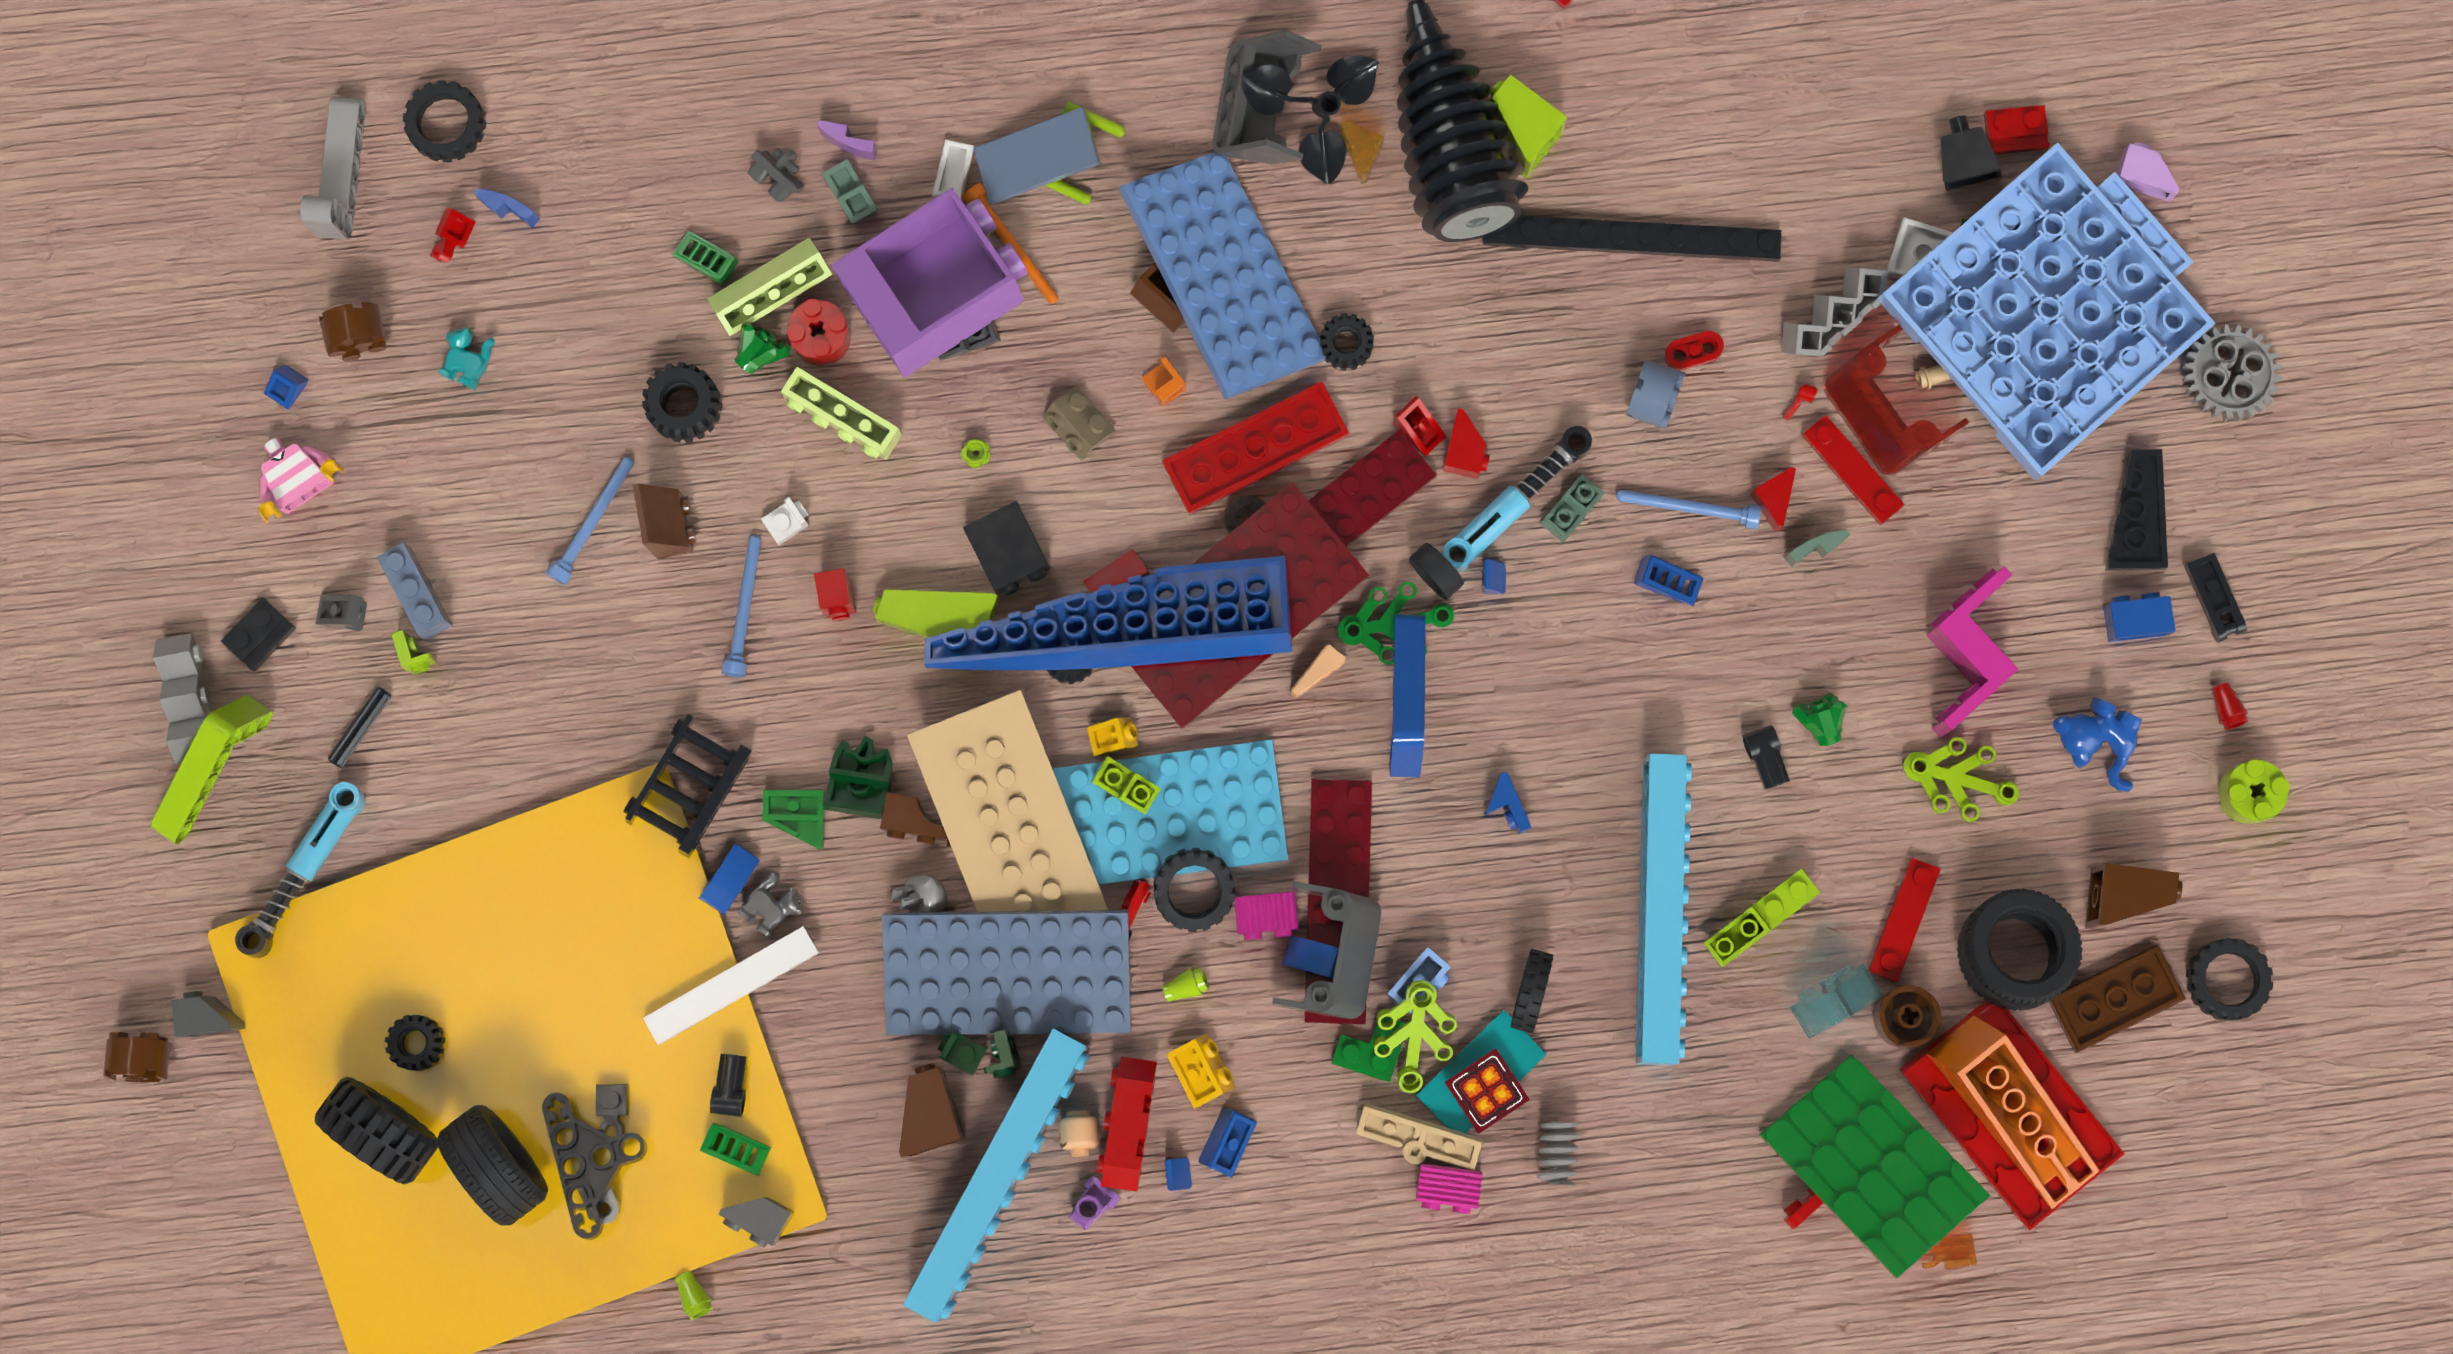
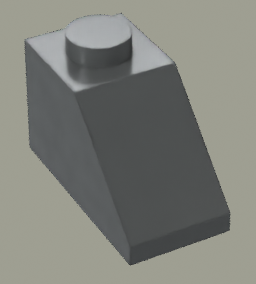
M202 991L183 993L184 999L171 1000L175 1037H195L245 1029V1022L216 997L203 996Z

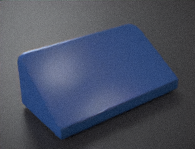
M1223 1107L1202 1151L1199 1163L1232 1178L1257 1121L1232 1109Z

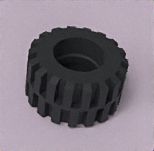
M678 362L676 367L672 363L665 365L667 370L663 372L660 368L654 373L657 376L654 380L649 377L646 382L649 387L648 389H643L642 395L645 401H642V406L646 411L647 419L657 432H660L663 437L671 438L674 442L679 443L681 440H685L686 443L693 442L692 438L694 437L700 440L705 437L703 433L706 430L711 433L714 429L712 425L714 421L719 422L720 415L718 412L722 411V403L720 402V392L709 375L703 369L699 370L696 365L690 364V366H687L685 362ZM689 388L698 393V404L689 415L673 417L667 413V401L675 391Z

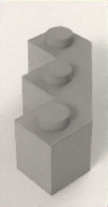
M1845 267L1842 296L1815 294L1812 324L1784 322L1781 352L1797 355L1824 356L1832 349L1831 346L1842 336L1845 337L1863 320L1862 318L1873 308L1876 309L1881 304L1877 298L1886 291L1888 270Z
M192 633L156 640L153 654L154 662L163 681L159 700L169 721L166 742L176 765L182 763L201 724L210 714L209 703L211 697L205 683L202 665L204 653L202 646L196 644Z

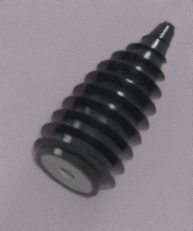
M1412 0L1408 3L1406 10L1408 29L1406 42L1408 43V50L1402 58L1406 68L1398 79V84L1403 91L1397 99V106L1402 112L1398 121V128L1405 134L1401 140V149L1408 155L1404 168L1412 176L1409 181V190L1416 196L1413 204L1414 211L1423 218V230L1435 236L1438 240L1444 242H1464L1483 238L1505 229L1520 217L1521 207L1519 200L1527 194L1529 188L1525 182L1514 180L1520 175L1522 165L1517 161L1508 160L1515 152L1516 147L1510 141L1501 140L1507 134L1508 125L1504 122L1493 120L1497 116L1499 105L1494 102L1483 101L1491 92L1490 86L1481 82H1472L1479 75V68L1474 65L1462 64L1461 60L1465 57L1466 52L1452 47L1448 41L1451 36L1444 34L1429 4L1425 3V0Z

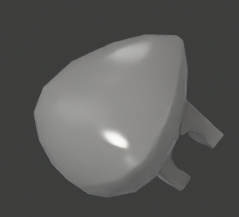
M918 875L907 879L905 886L894 888L891 899L892 901L901 900L899 908L902 911L942 912L947 903V893L938 879L929 875Z

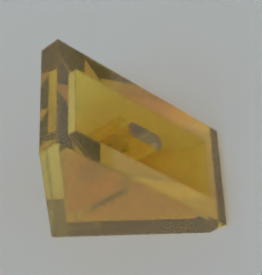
M1341 122L1340 133L1344 138L1346 148L1362 185L1367 183L1384 146L1385 137L1351 122Z

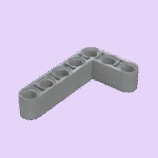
M332 97L330 100L319 196L304 195L300 208L301 220L319 238L349 240L352 235L365 121V102L361 98Z

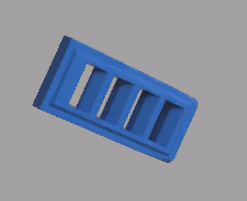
M1648 555L1643 557L1634 584L1673 600L1694 606L1704 578L1656 556ZM1654 567L1655 571L1653 573L1652 579L1650 580L1649 577ZM1663 571H1665L1667 574L1662 585L1659 584ZM1678 576L1679 578L1677 580L1675 589L1673 590L1671 589L1672 582L1674 580V577ZM1689 580L1690 584L1686 595L1681 592L1685 581Z

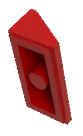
M1134 549L1085 579L1083 583L1091 593L1097 591L1099 586L1109 583L1111 586L1128 582V578L1139 574L1141 577L1148 576L1149 570Z

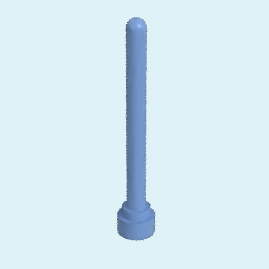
M631 457L623 458L561 560L557 559L555 564L551 563L545 574L552 579L567 585L572 577L570 573L573 569L571 567L572 563L634 465Z
M1619 490L1616 493L1617 500L1621 502L1738 520L1740 524L1745 525V528L1758 529L1761 514V506L1749 504L1748 507L1743 506L1740 509L1628 490Z
M756 534L751 535L748 542L731 654L727 655V659L723 661L721 673L732 677H745L747 664L744 663L745 658L742 655L761 538Z

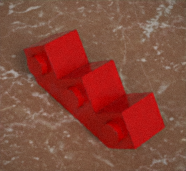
M1121 1056L1119 1068L1112 1069L1110 1086L1115 1087L1112 1112L1106 1111L1103 1129L1109 1130L1105 1155H1099L1097 1173L1102 1174V1187L1138 1192L1155 1085L1156 1061Z

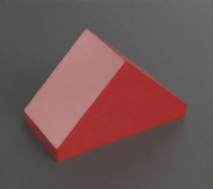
M1415 396L1394 416L1393 426L1397 430L1400 429L1410 443L1425 457L1447 437L1418 396Z
M1793 467L1786 469L1755 488L1751 493L1752 498L1757 505L1761 506V512L1775 531H1780L1784 526L1796 468Z

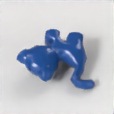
M2093 698L2090 708L2097 715L2095 718L2079 713L2071 717L2059 716L2053 721V728L2060 734V740L2064 748L2072 755L2073 762L2078 768L2086 766L2091 761L2092 754L2099 750L2103 741H2106L2117 756L2115 762L2107 771L2109 785L2118 791L2129 792L2133 788L2130 780L2119 778V773L2125 768L2130 755L2136 748L2137 733L2142 719L2121 710L2114 716L2116 706L2102 699Z

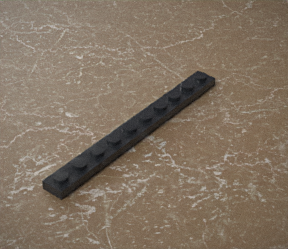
M1520 216L1505 229L1483 237L1482 245L1779 262L1781 259L1782 230Z

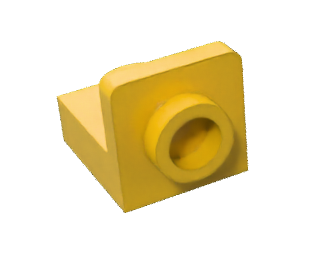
M1115 718L1087 727L1094 756H1102L1125 748L1138 747V730L1132 718Z

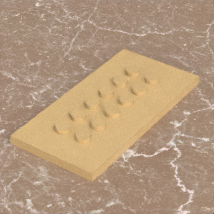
M1021 690L907 735L977 912L1109 910Z

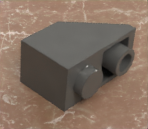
M769 1197L726 1207L719 1212V1215L725 1218L722 1222L724 1225L737 1232L741 1228L751 1233L749 1239L764 1248L767 1243L771 1246L776 1245L794 1212Z

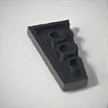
M2162 449L2131 450L2128 456L2105 571L2166 570L2168 568Z

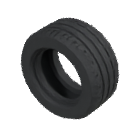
M2019 888L2003 891L1983 902L1964 922L1965 925L1961 928L1957 943V957L1959 959V966H1961L1960 970L1964 973V979L1968 981L1967 984L1972 986V990L1977 992L1978 996L1983 997L1986 1002L1989 1001L1990 1004L1997 1005L1999 1008L2004 1007L2007 1010H2030L2044 1005L2061 994L2076 977L2075 975L2078 973V968L2081 965L2080 961L2082 960L2081 935L2078 933L2079 929L2075 926L2076 922L2074 919L2072 920L2071 914L2066 912L2067 910L2061 906L2062 904L2055 902L2054 898H2050L2046 894L2043 895L2042 892L2028 889L2020 890ZM2009 919L2025 921L2038 929L2044 937L2049 951L2048 966L2040 979L2029 981L2014 979L2001 971L1992 958L1989 944L1991 932L1999 921Z
M473 1106L439 1132L437 1145L448 1167L474 1202L497 1224L502 1226L514 1224L546 1199L548 1186L534 1160L508 1126L487 1106Z

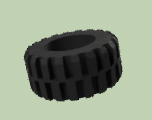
M352 1077L341 1079L315 1113V1124L330 1139L375 1171L404 1185L415 1180L438 1148L437 1137L424 1124L420 1123L414 1116L384 1095Z

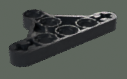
M552 1093L544 1099L542 1111L571 1223L579 1237L585 1240H593L603 1230V1220L599 1207L622 1166L638 1162L644 1158L647 1153V1143L640 1135L633 1132L613 1138L576 1119L573 1105L565 1095ZM558 1100L561 1104H565V1107L560 1109L562 1118L564 1120L569 1118L570 1121L560 1122L553 1126V1122H559V1119L554 1111H550V1108H553L555 1105L554 1101ZM565 1128L571 1129L573 1132L572 1141L567 1145H560L557 1141V1135L560 1130ZM631 1139L638 1140L641 1147L640 1151L634 1156L626 1155L624 1151L626 1142ZM602 1148L608 1149L611 1153L609 1162L605 1165L596 1164L594 1160L595 1153ZM578 1158L581 1162L580 1170L572 1175L567 1174L565 1171L567 1160ZM579 1187L586 1188L589 1194L586 1202L582 1204H576L572 1199L573 1192ZM576 1210H586L588 1218L591 1221H596V1225L591 1227L592 1232L588 1233L586 1230L581 1229V1226L585 1224L584 1215L582 1213L576 1215Z

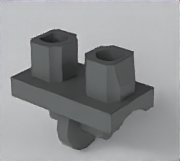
M777 148L772 155L768 151L761 153L759 150H756L752 154L751 158L755 161L747 172L748 175L758 183H763L771 175L776 181L769 188L768 193L776 201L783 202L791 193H800L804 188V185L792 175L796 174L800 169L794 163L797 154L793 150H789L784 154Z

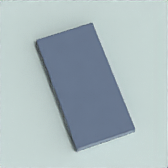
M1083 107L974 148L985 190L987 191V197L992 205L1101 164L1086 111Z

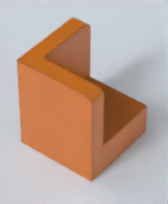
M1165 356L1159 359L1160 364L1142 377L1143 383L1162 407L1186 390V383Z

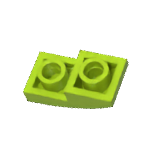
M1109 756L1105 757L1091 780V783L1143 814L1147 813L1161 790L1155 784L1132 772Z

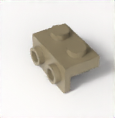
M1077 386L1053 401L1043 416L1050 429L1056 432L1068 449L1080 460L1085 459L1093 448L1110 438L1116 431Z

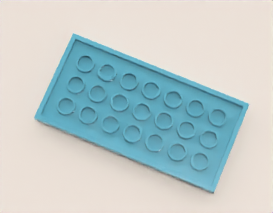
M1272 740L1115 760L1161 788L1146 814L1137 811L1091 783L1102 762L1052 768L1099 885L1155 878L1159 866L1163 865L1165 859L1171 854L1172 856L1177 854V851L1182 849L1192 850V848H1200L1203 851L1209 850L1215 856L1222 858L1228 868L1288 860ZM1190 866L1184 867L1175 875L1210 870L1205 867Z

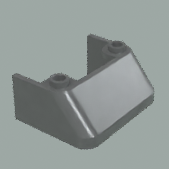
M1287 30L1236 41L1231 46L1227 56L1212 142L1214 152L1229 158L1266 164L1302 160L1303 153L1286 147L1285 138L1274 134L1277 115H1264L1256 111L1249 104L1242 89L1241 78L1244 73L1258 67L1276 65L1283 68L1291 79L1301 69L1302 55L1319 52L1322 45Z
M1294 881L1292 891L1322 896L1321 908L1325 916L1331 920L1343 922L1333 983L1326 981L1313 982L1306 990L1304 1003L1273 997L1272 1006L1344 1019H1355L1363 1013L1366 1006L1381 920V907L1372 898L1340 889Z

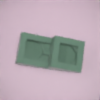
M848 159L822 173L852 225L878 210Z
M1841 530L1820 535L1798 546L1784 559L1791 567H1794L1813 550H1816L1824 558L1851 534L1847 530Z

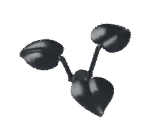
M1349 56L1335 61L1328 69L1326 75L1328 84L1334 90L1326 91L1315 97L1288 96L1287 94L1291 90V79L1283 68L1276 65H1264L1244 73L1241 78L1242 89L1249 104L1256 111L1264 115H1277L1281 113L1285 101L1312 104L1314 114L1321 117L1322 122L1318 130L1319 134H1308L1301 141L1298 152L1303 153V159L1300 162L1309 173L1323 183L1330 184L1337 178L1343 168L1346 158V143L1339 132L1329 131L1324 133V129L1327 123L1330 122V116L1339 111L1341 101L1347 105H1359L1368 100L1375 86L1379 61L1366 56Z

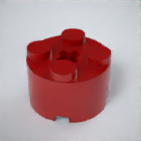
M808 299L793 311L788 320L787 335L797 355L811 365L822 366L834 363L845 355L850 346L849 325L842 311L831 302ZM823 328L825 334L823 336L817 334L815 337L814 332L816 330L820 331Z

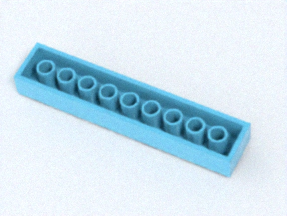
M1649 754L1643 760L1636 1064L1673 1066L1679 1064V1059L1685 1057V1040L1680 1039V1028L1685 1027L1686 1009L1681 1008V998L1686 996L1687 980L1686 978H1681L1682 967L1687 964V947H1682V936L1688 932V916H1683V906L1688 904L1689 886L1684 885L1685 873H1689L1690 865L1689 855L1684 854L1686 842L1690 841V824H1685V815L1691 809V794L1686 793V785L1688 781H1691L1692 765L1691 763H1686L1687 755Z
M1052 1029L903 1306L934 1323L950 1317L957 1304L952 1299L957 1291H964L972 1276V1274L968 1273L971 1264L979 1263L987 1248L982 1245L987 1235L993 1236L1002 1220L997 1216L1002 1207L1008 1209L1017 1193L1012 1190L1016 1181L1024 1180L1031 1167V1164L1027 1163L1032 1152L1038 1154L1046 1137L1042 1136L1043 1131L1047 1125L1053 1126L1061 1110L1056 1107L1062 1097L1068 1099L1076 1084L1071 1081L1076 1070L1082 1072L1090 1058L1086 1054L1088 1047Z

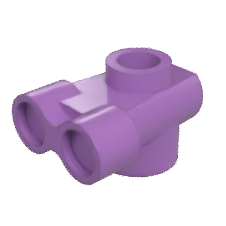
M1091 1176L1083 1186L1085 1192L1068 1216L1083 1230H1087L1107 1208L1112 1210L1120 1200V1197L1114 1191L1107 1187H1102L1101 1181L1094 1176ZM1084 1207L1091 1209L1092 1215L1084 1217L1081 1214V1209Z

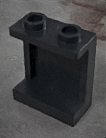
M1017 500L963 527L996 595L1002 593L1003 596H1008L1020 589L1019 584L1027 580L1033 583L1047 575L1045 571L1049 570L1050 566Z

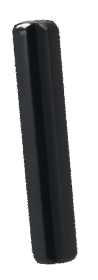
M377 687L328 756V760L332 764L340 768L345 765L391 699L389 692L381 687Z

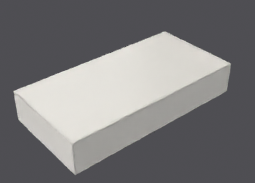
M945 139L932 193L934 199L953 187L963 201L962 195L965 192L974 155V145Z

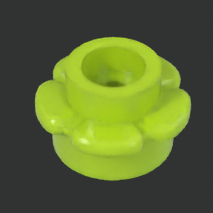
M971 439L965 443V447L961 451L962 459L967 462L969 467L979 468L982 464L986 465L991 457L989 453L990 447L983 440ZM974 451H978L979 455L974 456Z

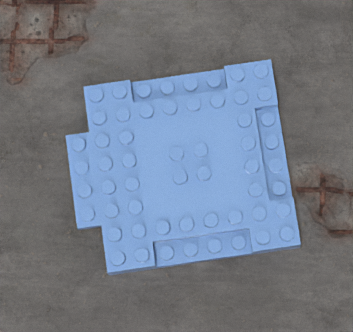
M2056 143L1877 298L1915 343L1920 342L1996 429L1997 433L1995 436L2034 480L2043 476L2216 324L2176 279L2182 271L2193 263L2192 259L2116 172L2096 187L2059 143Z

